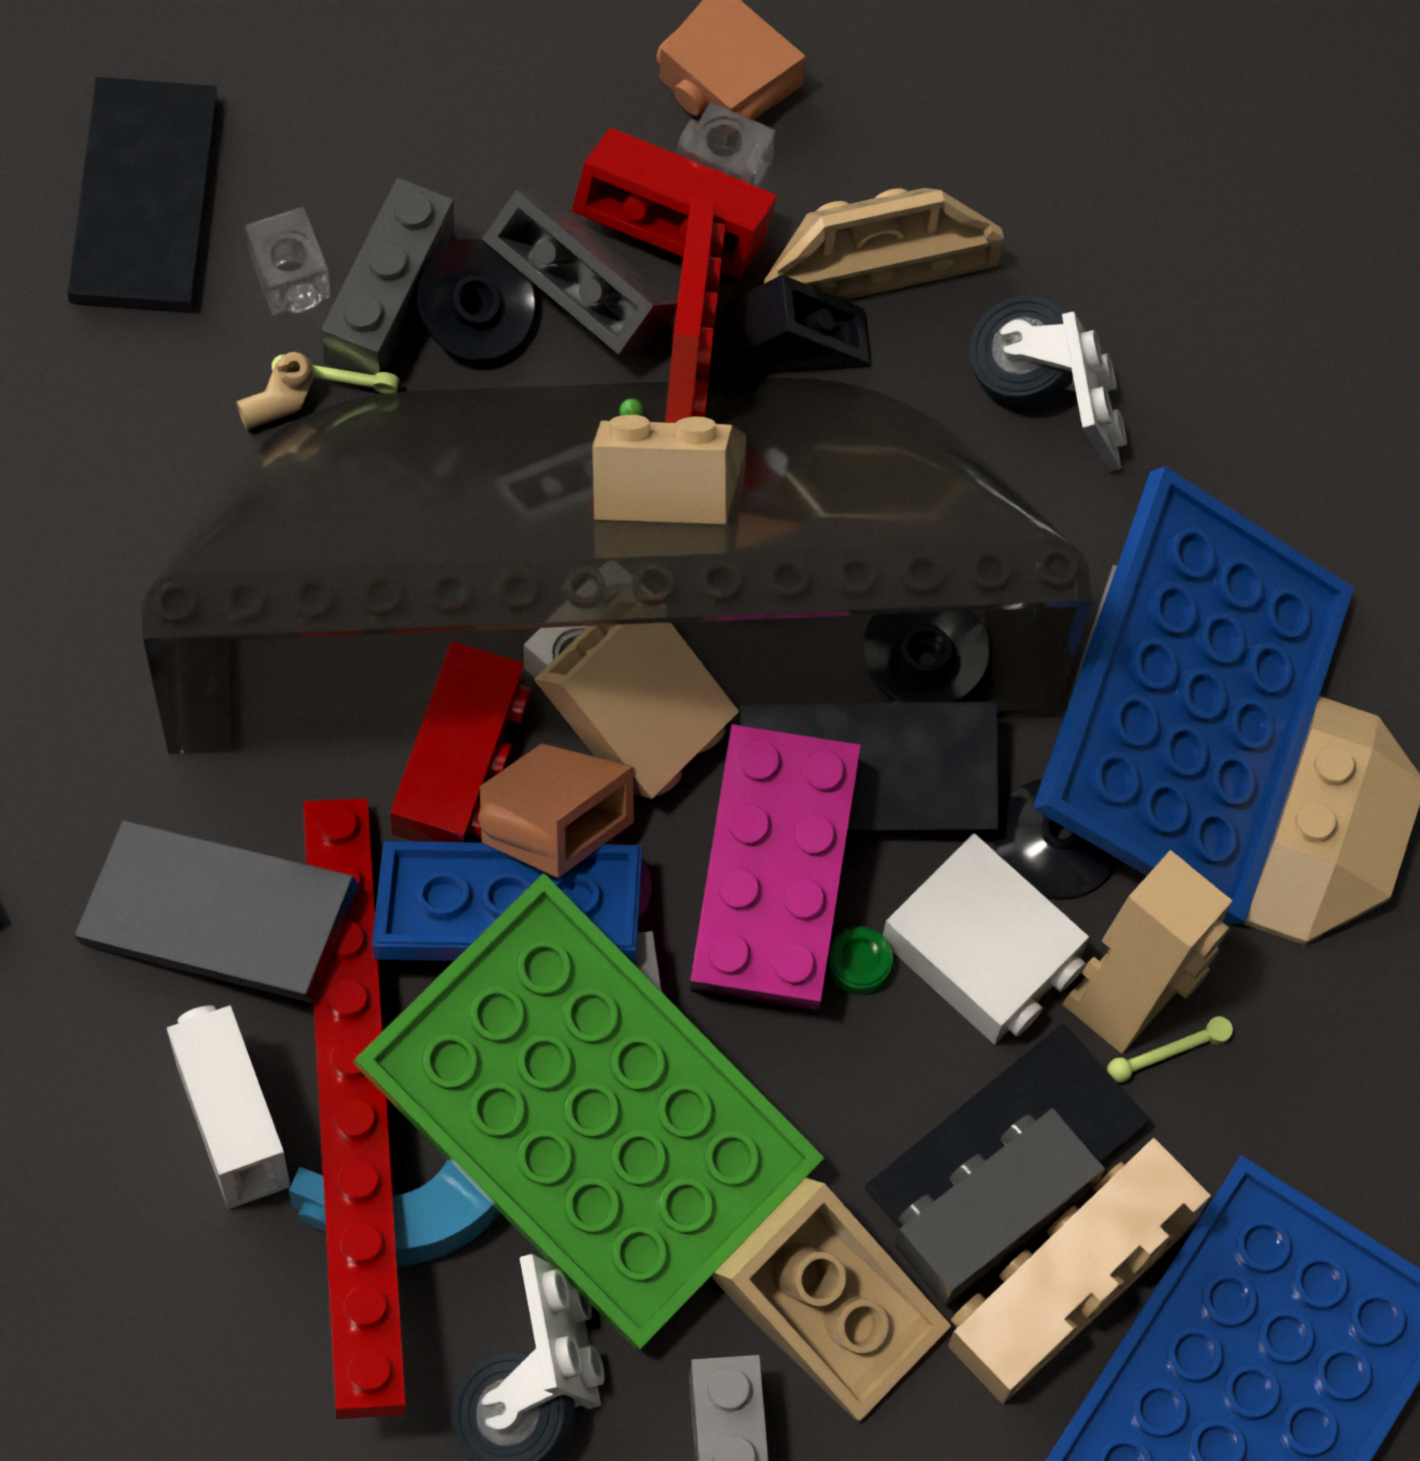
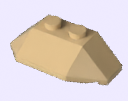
M902 188L890 189L882 192L875 199L852 204L845 201H835L821 206L815 212L808 213L764 279V283L783 274L840 299L848 300L998 267L1005 238L1001 227L942 190L921 188L912 191Z
M1319 696L1246 921L1243 923L1244 925L1306 945L1321 937L1322 934L1342 926L1388 902L1391 898L1420 806V774L1379 716Z

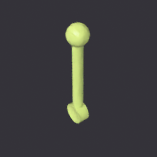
M278 355L274 358L271 367L272 371L283 355ZM313 365V378L373 387L376 391L383 394L391 395L397 392L399 378L391 373L380 372L376 373V375Z
M1214 1017L1209 1021L1205 1030L1129 1060L1122 1057L1113 1059L1107 1066V1072L1117 1083L1126 1082L1132 1076V1072L1204 1043L1211 1042L1215 1045L1226 1043L1232 1035V1024L1224 1017Z

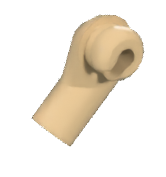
M289 352L283 355L275 364L264 392L236 401L246 430L289 416L302 408L314 377L313 365L305 355L298 352Z

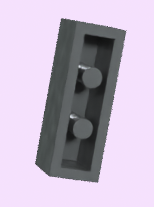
M398 177L396 178L321 328L324 363L341 370L371 375L388 371L417 311L416 286L421 271L427 260L440 248L449 244L455 234L454 199Z
M545 189L516 190L482 238L617 354L645 352L677 309L678 301Z
M1053 1108L1037 1121L1031 1114L1022 1117L1001 1136L1000 1140L1005 1145L987 1160L981 1154L973 1156L951 1175L949 1180L954 1184L951 1189L937 1200H934L929 1194L924 1195L899 1217L898 1220L903 1227L899 1229L894 1246L945 1307L1098 1184L1105 1168Z

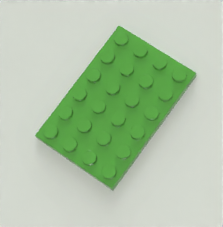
M545 873L540 875L352 1061L540 1254L562 1272L565 1279L579 1291L635 1350L641 1349L824 1159L814 1146Z

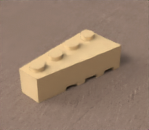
M1155 1138L1143 1147L1126 1165L1121 1162L1106 1174L1095 1186L1094 1191L1096 1194L1080 1209L1074 1205L1057 1219L1046 1232L1050 1238L1034 1254L1028 1249L1020 1253L1000 1273L999 1277L1004 1283L987 1299L980 1293L976 1294L952 1317L951 1321L957 1328L953 1331L948 1347L1002 1404L1008 1401L1189 1233L1206 1206L1211 1195Z

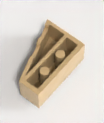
M1170 850L1129 895L1101 940L1109 947L1106 955L1100 961L1093 957L1087 963L1082 972L1086 977L1068 994L1062 1005L1118 1052L1123 1054L1177 992L1185 999L1188 998L1210 971L1208 965L1220 950L1217 946L1230 930L1223 923V920L1231 906L1232 900Z

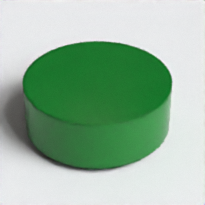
M852 927L837 935L830 946L827 958V970L833 983L844 992L853 995H867L880 989L888 980L893 964V953L889 942L882 934L867 927Z

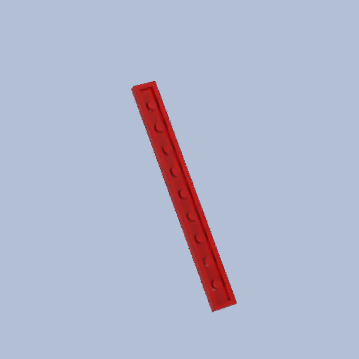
M368 798L303 801L306 864L353 875L359 883L353 903L313 1001L336 1419L405 1415L386 1096L352 1063L382 1033L378 960H374L372 951L375 910Z

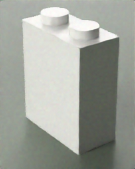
M975 833L886 920L883 936L889 942L892 952L994 1045L1009 1030L1017 1037L1033 1023L1043 1009L1037 1002L1052 986L1059 992H1062L1077 978L1086 966V962L1081 957L1089 939L1086 933Z
M212 1005L201 1006L184 1013L178 1018V1024L167 1027V1032L178 1072L227 1209L289 1188L290 1181L284 1151L231 1005L218 1010Z

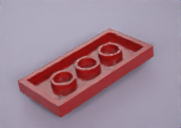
M691 196L673 334L665 423H676L680 419L687 417H705L726 225L724 223H714L716 198Z

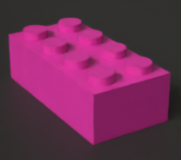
M731 724L690 979V990L818 1011L824 984L860 752L859 744Z

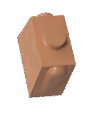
M702 0L682 25L659 46L656 55L657 62L660 65L659 79L673 91L678 103L688 113L695 116L700 114L727 138L750 125L755 119L803 86L806 56L741 0Z
M541 743L480 786L481 810L479 811L478 821L481 827L482 843L557 878L561 877L634 823L633 766Z

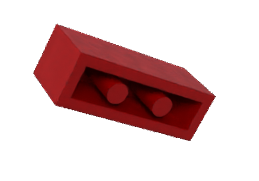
M610 127L583 164L572 212L683 257L691 196L716 198L714 223L726 224L720 272L740 280L764 243L777 195Z
M450 642L390 811L392 835L417 842H470L472 837L481 839V827L478 821L479 811L481 810L480 786L509 766L513 745L505 743L511 723L514 722L522 725L531 701L533 689L524 686V662L457 642Z

